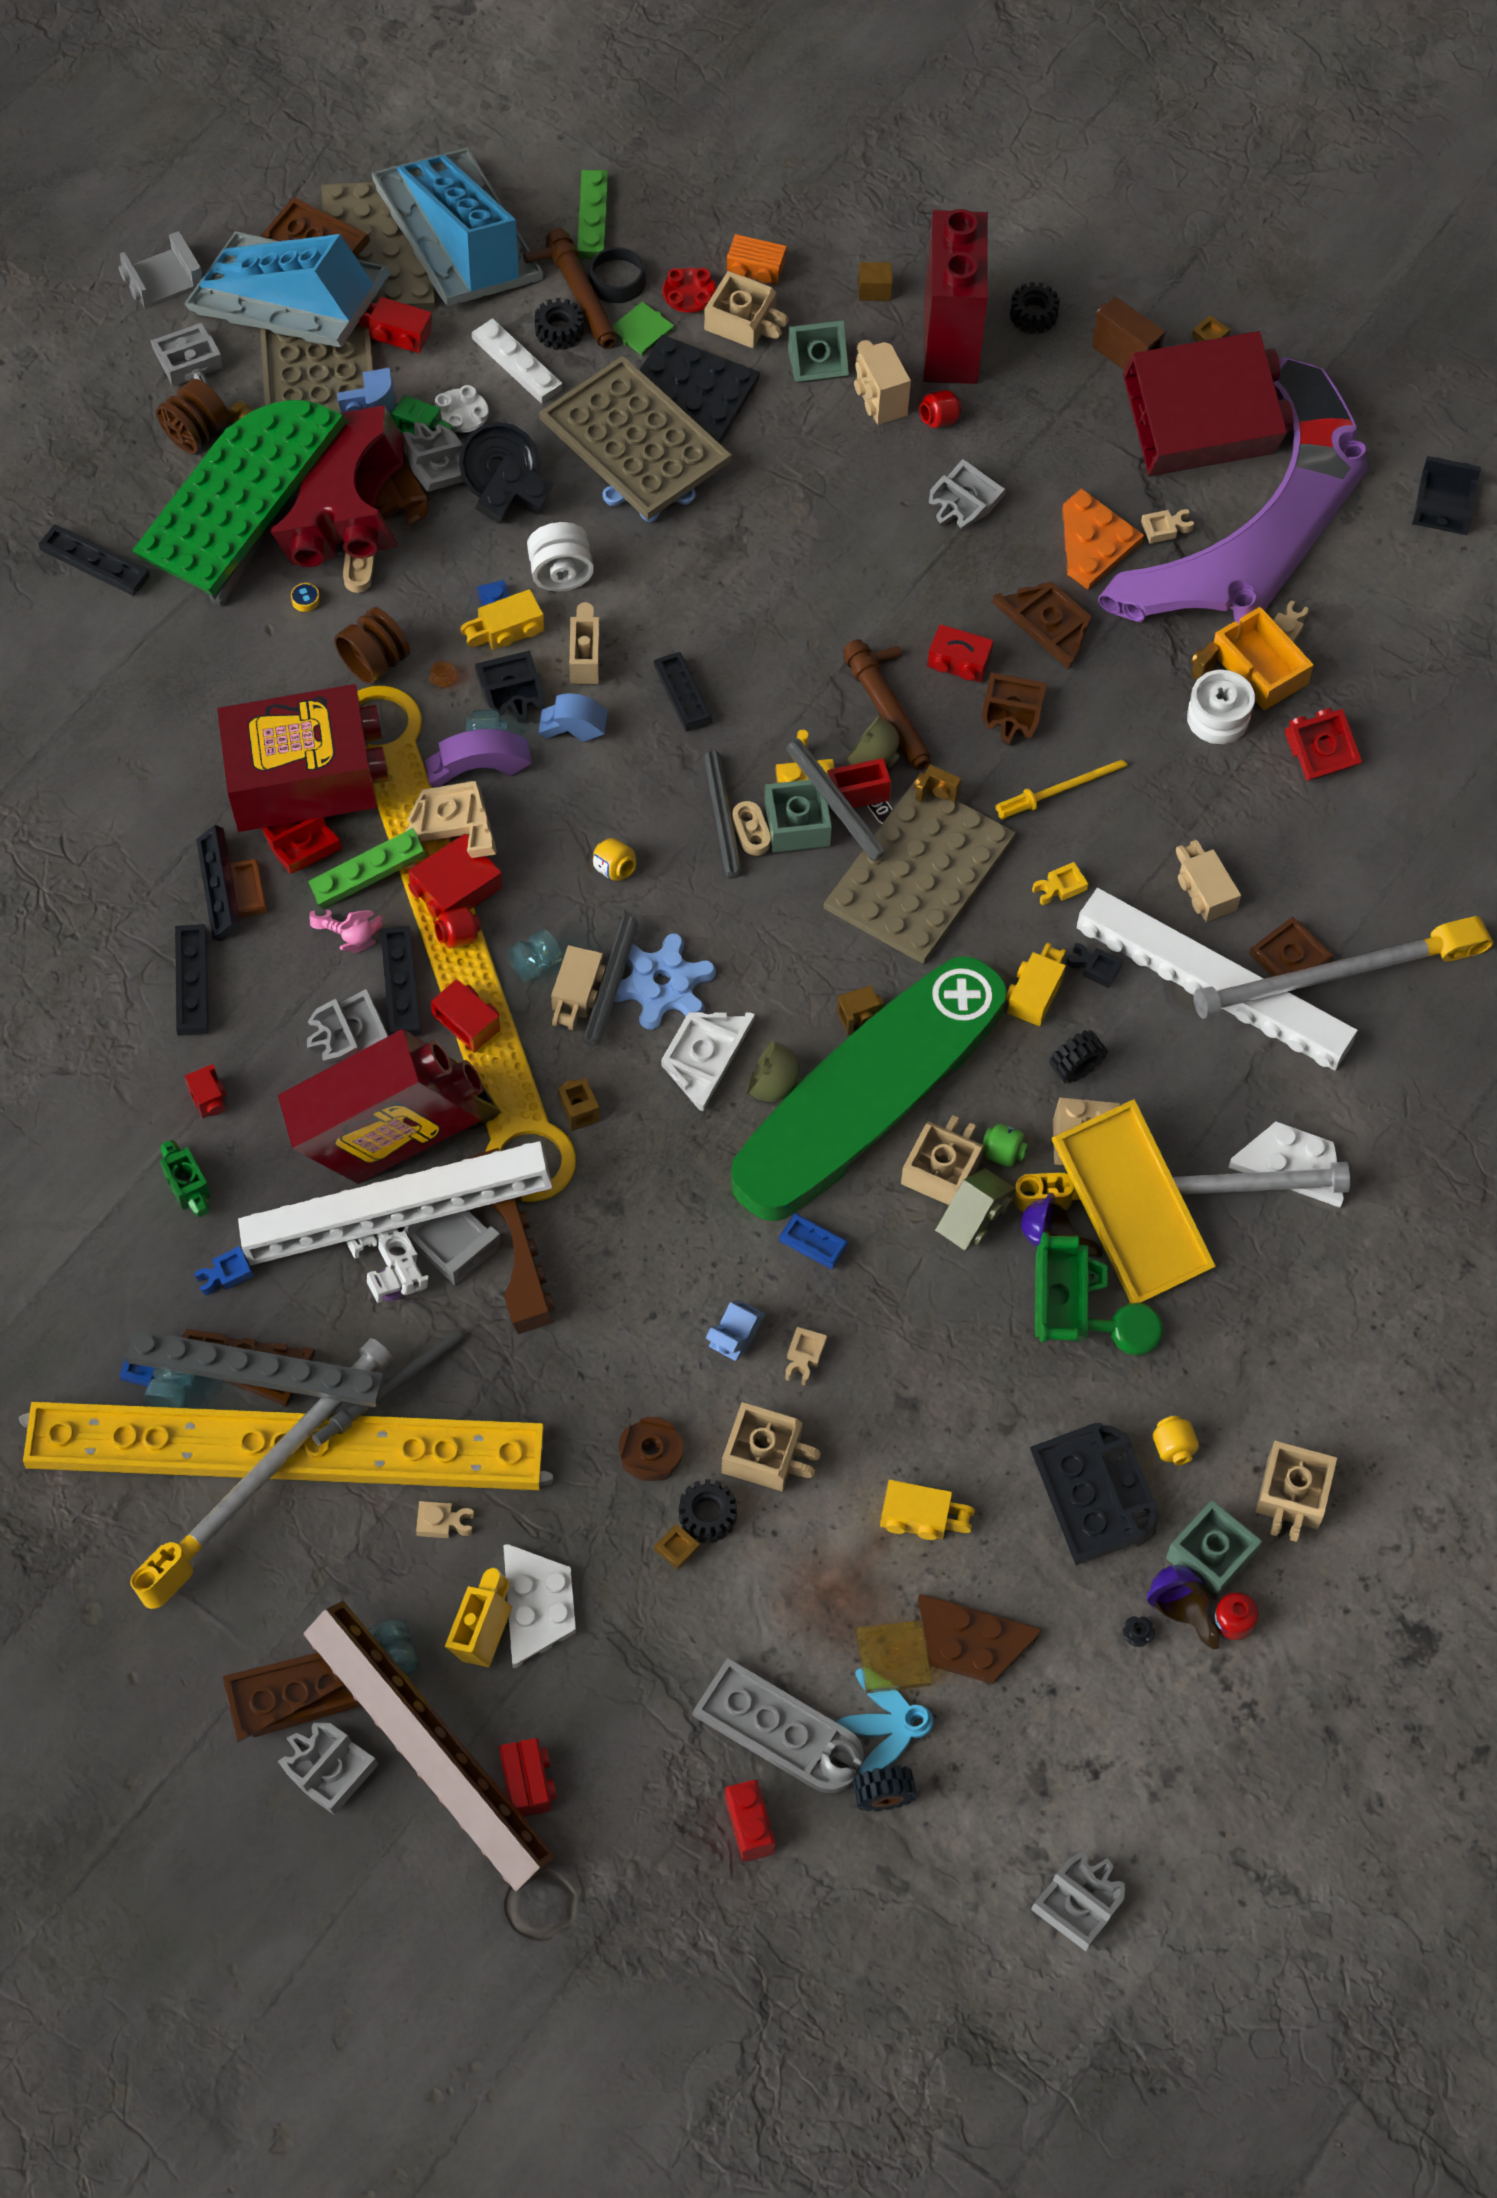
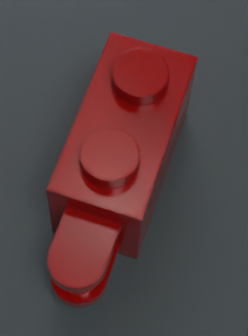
M381 297L377 304L371 303L362 318H359L360 321L357 325L369 328L371 339L420 354L431 333L432 312Z

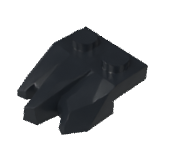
M530 650L475 664V671L483 697L488 706L499 716H502L506 709L511 708L517 722L525 723L527 720V705H533L535 708L544 707V690L539 673L536 672Z

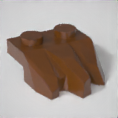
M990 673L981 715L986 728L992 729L996 726H1001V741L1006 745L1010 743L1016 730L1022 732L1025 738L1031 739L1039 724L1047 683Z

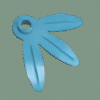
M859 1668L856 1670L855 1675L864 1691L881 1708L891 1713V1715H852L836 1721V1723L858 1736L879 1737L890 1735L864 1760L859 1771L863 1775L865 1771L872 1772L875 1768L884 1769L885 1766L893 1764L905 1751L912 1737L920 1738L931 1731L934 1725V1718L928 1708L920 1705L909 1706L902 1695L891 1684L867 1669ZM915 1720H923V1723L919 1726H912Z

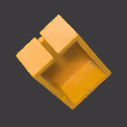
M1261 607L1241 617L1239 624L1237 621H1234L1215 633L1213 643L1219 646L1217 659L1227 670L1242 675L1251 684L1255 693L1254 700L1264 711L1309 684L1314 664Z

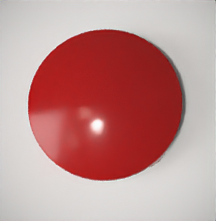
M673 268L668 272V277L665 279L662 288L666 303L673 309L684 313H694L705 309L716 291L715 283L706 268Z

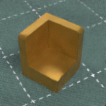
M859 262L858 301H890L892 264L890 262Z

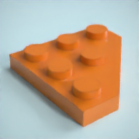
M1082 488L1063 504L1062 517L1064 520L1067 575L1089 590L1143 542L1144 535Z

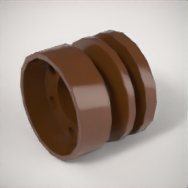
M199 379L189 380L177 391V396H170L166 403H162L156 409V417L166 435L174 444L189 454H195L202 445L208 443L210 436L218 435L231 422L229 412L221 398L211 387Z
M372 607L365 615L358 618L356 621L357 625H348L334 637L335 647L344 664L359 680L366 684H373L386 674L388 666L395 667L410 654L409 643L401 628L391 616L378 607Z

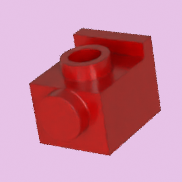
M213 1064L185 1075L188 1091L202 1119L208 1116L219 1115L226 1109L223 1097L227 1095L220 1079H217Z

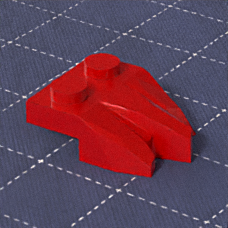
M324 817L262 828L277 860L290 874L302 870L314 862L342 849L340 839L326 826Z

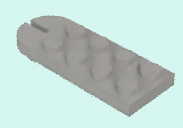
M729 1658L726 1659L693 1710L692 1716L813 1789L823 1793H838L847 1789L853 1784V1779L856 1778V1773L859 1774L863 1764V1747L853 1732ZM834 1759L846 1766V1768H839L831 1763V1761Z

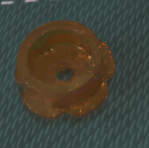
M437 661L430 669V682L433 685L437 684L441 688L449 687L451 682H455L457 679V672L454 671L453 665L448 661Z

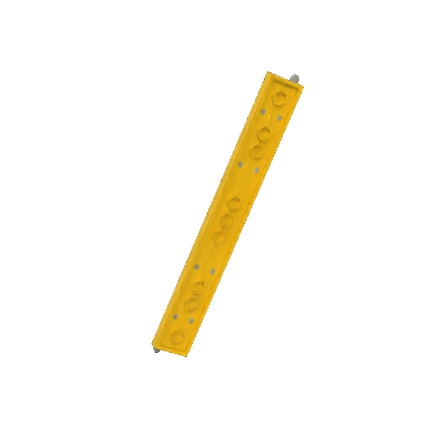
M31 1402L30 1413L19 1416L20 1424L27 1428L23 1463L26 1469L244 1478L306 1413ZM331 1415L312 1435L329 1424L330 1418L334 1415ZM379 1416L358 1417L352 1422V1427L342 1434H335L321 1446H318L313 1441L311 1435L270 1478L540 1490V1486L553 1483V1475L547 1471H541L543 1423Z

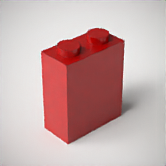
M466 833L409 870L410 883L408 887L414 897L417 899L421 898L426 903L427 910L435 919L443 911L459 907H467L470 910L502 889V873L487 856L471 858L467 852L469 836Z

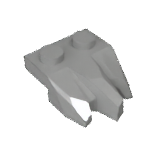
M414 422L415 435L410 432H403L404 444L412 472L427 492L464 482L459 467L460 451L463 444L452 430L438 424L436 430L432 432L424 423Z
M962 459L948 476L943 475L932 487L929 504L942 506L936 515L940 526L957 518V525L960 529H963L987 516L1005 496L1006 491L999 484Z
M367 989L342 1002L335 998L318 1007L307 1021L311 1026L319 1028L318 1031L307 1038V1048L310 1050L326 1048L322 1053L324 1062L344 1060L389 1036L374 1000Z
M313 1723L311 1727L313 1735L310 1739L298 1733L286 1738L294 1748L295 1755L293 1757L284 1756L278 1762L286 1774L305 1794L335 1815L379 1764L373 1756L354 1744L347 1734L331 1723Z
M1081 1850L1064 1863L1052 1882L1034 1902L1031 1910L1084 1951H1087L1125 1899V1883L1107 1880L1114 1868L1108 1857L1095 1866H1089L1087 1863L1088 1855Z

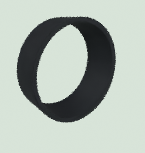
M622 247L607 248L596 254L591 261L588 279L599 299L610 303H625L637 298L645 289L646 275L643 262L635 252ZM624 260L637 266L641 272L632 283L614 287L600 282L595 277L593 271L597 266L606 261Z

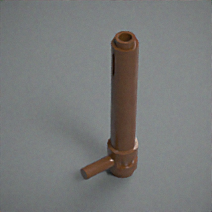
M561 228L550 231L545 239L546 248L523 253L524 262L527 264L552 258L555 266L561 270L578 306L581 308L582 314L597 344L604 349L613 347L617 341V334L579 261V253L575 245H573L569 233Z
M861 639L849 642L843 649V658L847 666L852 668L851 672L856 681L861 682L879 714L896 728L900 741L899 748L910 766L916 770L926 768L931 763V755L880 671V662L901 657L900 647L895 646L873 653L869 645Z

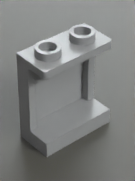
M468 1210L403 1226L410 1242L454 1286L501 1248L500 1233L492 1226L487 1229Z

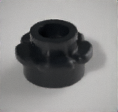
M1136 1616L1128 1618L1122 1631L1125 1640L1134 1647L1145 1646L1155 1636L1152 1622L1143 1616L1140 1618ZM1139 1628L1142 1630V1632L1137 1633L1136 1629Z

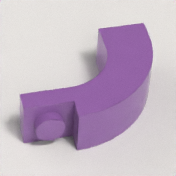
M499 729L472 730L451 736L439 742L440 751L425 760L429 784L434 787H440L457 775L475 768H492L511 777L532 764L527 739L516 733Z

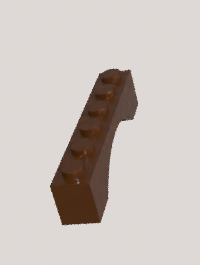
M495 1148L465 1159H472L488 1155L500 1150L499 1148ZM521 1196L489 1204L504 1219L512 1234L514 1267L504 1297L517 1334L554 1323L551 1311L556 1310L550 1292L544 1293L542 1284L547 1283V1279L542 1265L536 1266L534 1256L539 1255L534 1238L528 1239L525 1229L531 1227L525 1210L519 1211L517 1202L522 1201Z

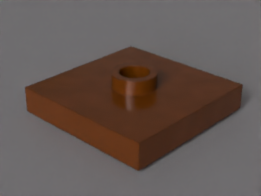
M1291 917L1259 941L1249 951V954L1272 977L1330 963L1334 958V955L1294 917Z

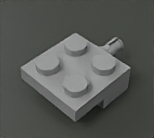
M202 323L151 340L152 348L172 386L191 379H199L210 386L205 375L223 369L221 354L212 336H208Z

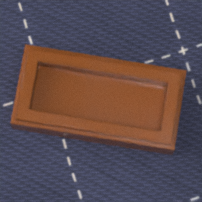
M258 859L230 863L239 918L266 914L267 908Z

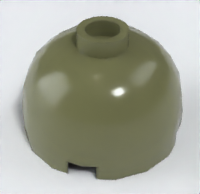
M879 715L862 735L863 737L855 744L845 759L850 765L883 758L886 767L890 769L900 755L896 752L900 744L898 732L888 720Z
M770 1042L757 1062L759 1066L756 1073L752 1072L746 1094L765 1103H776L785 1099L789 1092L791 1093L802 1081V1078L798 1077L800 1065L794 1053L780 1043Z

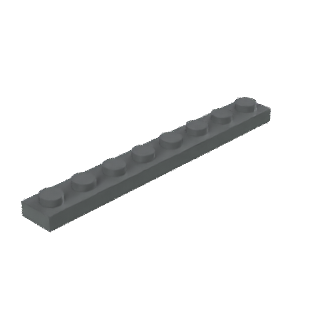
M134 1329L126 1355L127 1363L370 1407H377L384 1381L383 1373Z

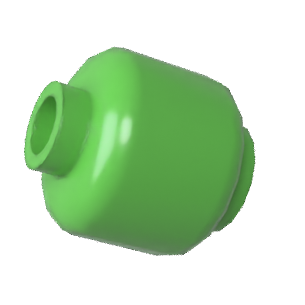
M1002 1123L996 1124L993 1128L989 1127L982 1142L986 1159L1008 1168L1013 1167L1017 1160H1024L1029 1144L1024 1143V1133L1021 1130Z

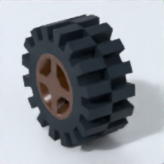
M885 1766L884 1769L875 1768L872 1772L865 1771L863 1775L859 1774L853 1779L857 1806L860 1810L865 1809V1811L870 1812L874 1809V1812L881 1811V1809L891 1810L892 1807L900 1808L902 1804L908 1805L911 1801H915L917 1797L913 1771L906 1766L902 1768L901 1766L893 1768Z

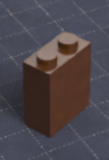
M1116 296L1107 304L1103 303L1096 312V326L1093 330L1092 347L1122 369H1126L1133 353L1163 348L1165 331Z

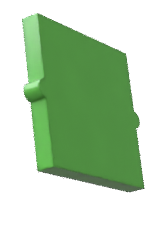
M641 302L617 321L613 328L617 337L623 341V345H628L640 355H643L657 343L661 335L666 336L674 330V325L662 317L661 312H656L644 302Z

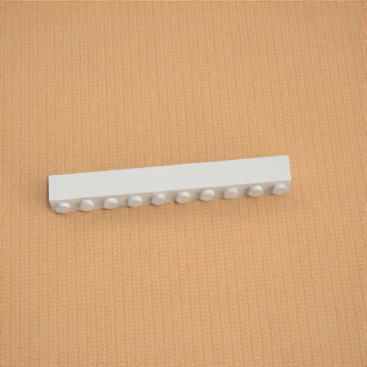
M1099 888L1095 890L1079 913L1077 929L1081 930L1085 936L1103 942L1112 951L1121 952L1132 958L1136 964L1146 966L1157 972L1163 979L1171 980L1181 985L1190 994L1194 995L1196 989L1213 986L1216 990H1222L1263 979ZM1289 992L1221 1008L1235 1015L1241 1022L1249 1023L1262 1030L1268 1037L1277 1038L1286 1043L1292 1050L1302 1052L1313 1058L1319 1065L1329 1067L1335 1071L1353 1045L1358 1031Z
M540 1141L527 1143L519 1147L495 1151L488 1155L464 1159L460 1162L433 1167L414 1174H406L398 1178L375 1182L336 1194L313 1198L293 1205H285L261 1213H254L250 1216L238 1218L241 1246L251 1266L552 1188L547 1159Z

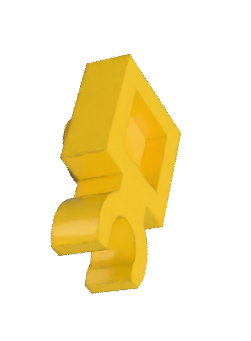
M1072 862L1049 872L1048 881H1036L1033 884L1032 891L1033 893L1045 891L1047 894L1040 896V904L1046 905L1052 901L1053 896L1058 895L1061 901H1064L1087 891L1088 883L1075 862Z

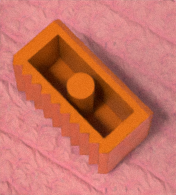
M735 234L727 254L726 272L730 271L749 279L753 278L762 283H774L777 285L786 262L787 246Z

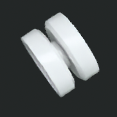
M567 522L550 523L538 528L530 535L527 541L529 560L531 561L533 581L538 587L547 591H568L582 586L591 578L593 574V561L589 550L588 535L582 527Z
M1214 670L1198 678L1192 688L1191 700L1187 710V722L1192 732L1200 739L1212 744L1231 743L1243 736L1249 726L1254 707L1255 693L1251 684L1242 675L1230 670Z

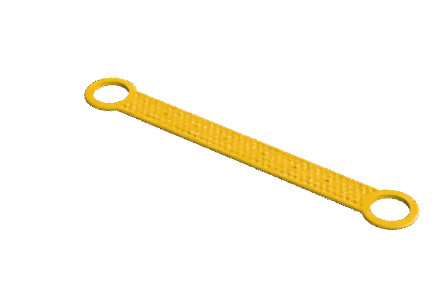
M370 686L357 691L360 705L371 700H389L401 706L408 716L407 728L398 739L383 745L368 744V749L383 746L389 781L376 783L374 788L377 807L388 840L406 831L409 825L407 819L421 791L432 788V786L429 784L428 775L416 744V739L422 726V715L417 703L407 693L397 688ZM450 838L421 842L427 856L416 861L415 866L451 843ZM411 868L401 869L399 872L440 992L458 979L465 986L468 984L473 987L479 998L485 1004H492L500 1014V1031L475 1053L456 1037L463 1060H467L473 1065L481 1079L482 1085L501 1111L497 1117L486 1123L491 1139L486 1151L499 1148L502 1151L509 1141L525 1134H536L551 1140L559 1149L562 1157L560 1169L551 1179L552 1188L521 1196V1202H538L551 1198L567 1186L574 1174L576 1167L575 1149L569 1137L560 1128L548 1121L482 929L477 932V939L473 944L450 949L444 944L439 943L434 929V923L438 921V918L432 917L427 910L426 903L421 898L417 899L411 893L408 887L410 883L409 870ZM474 907L470 909L472 914H476Z

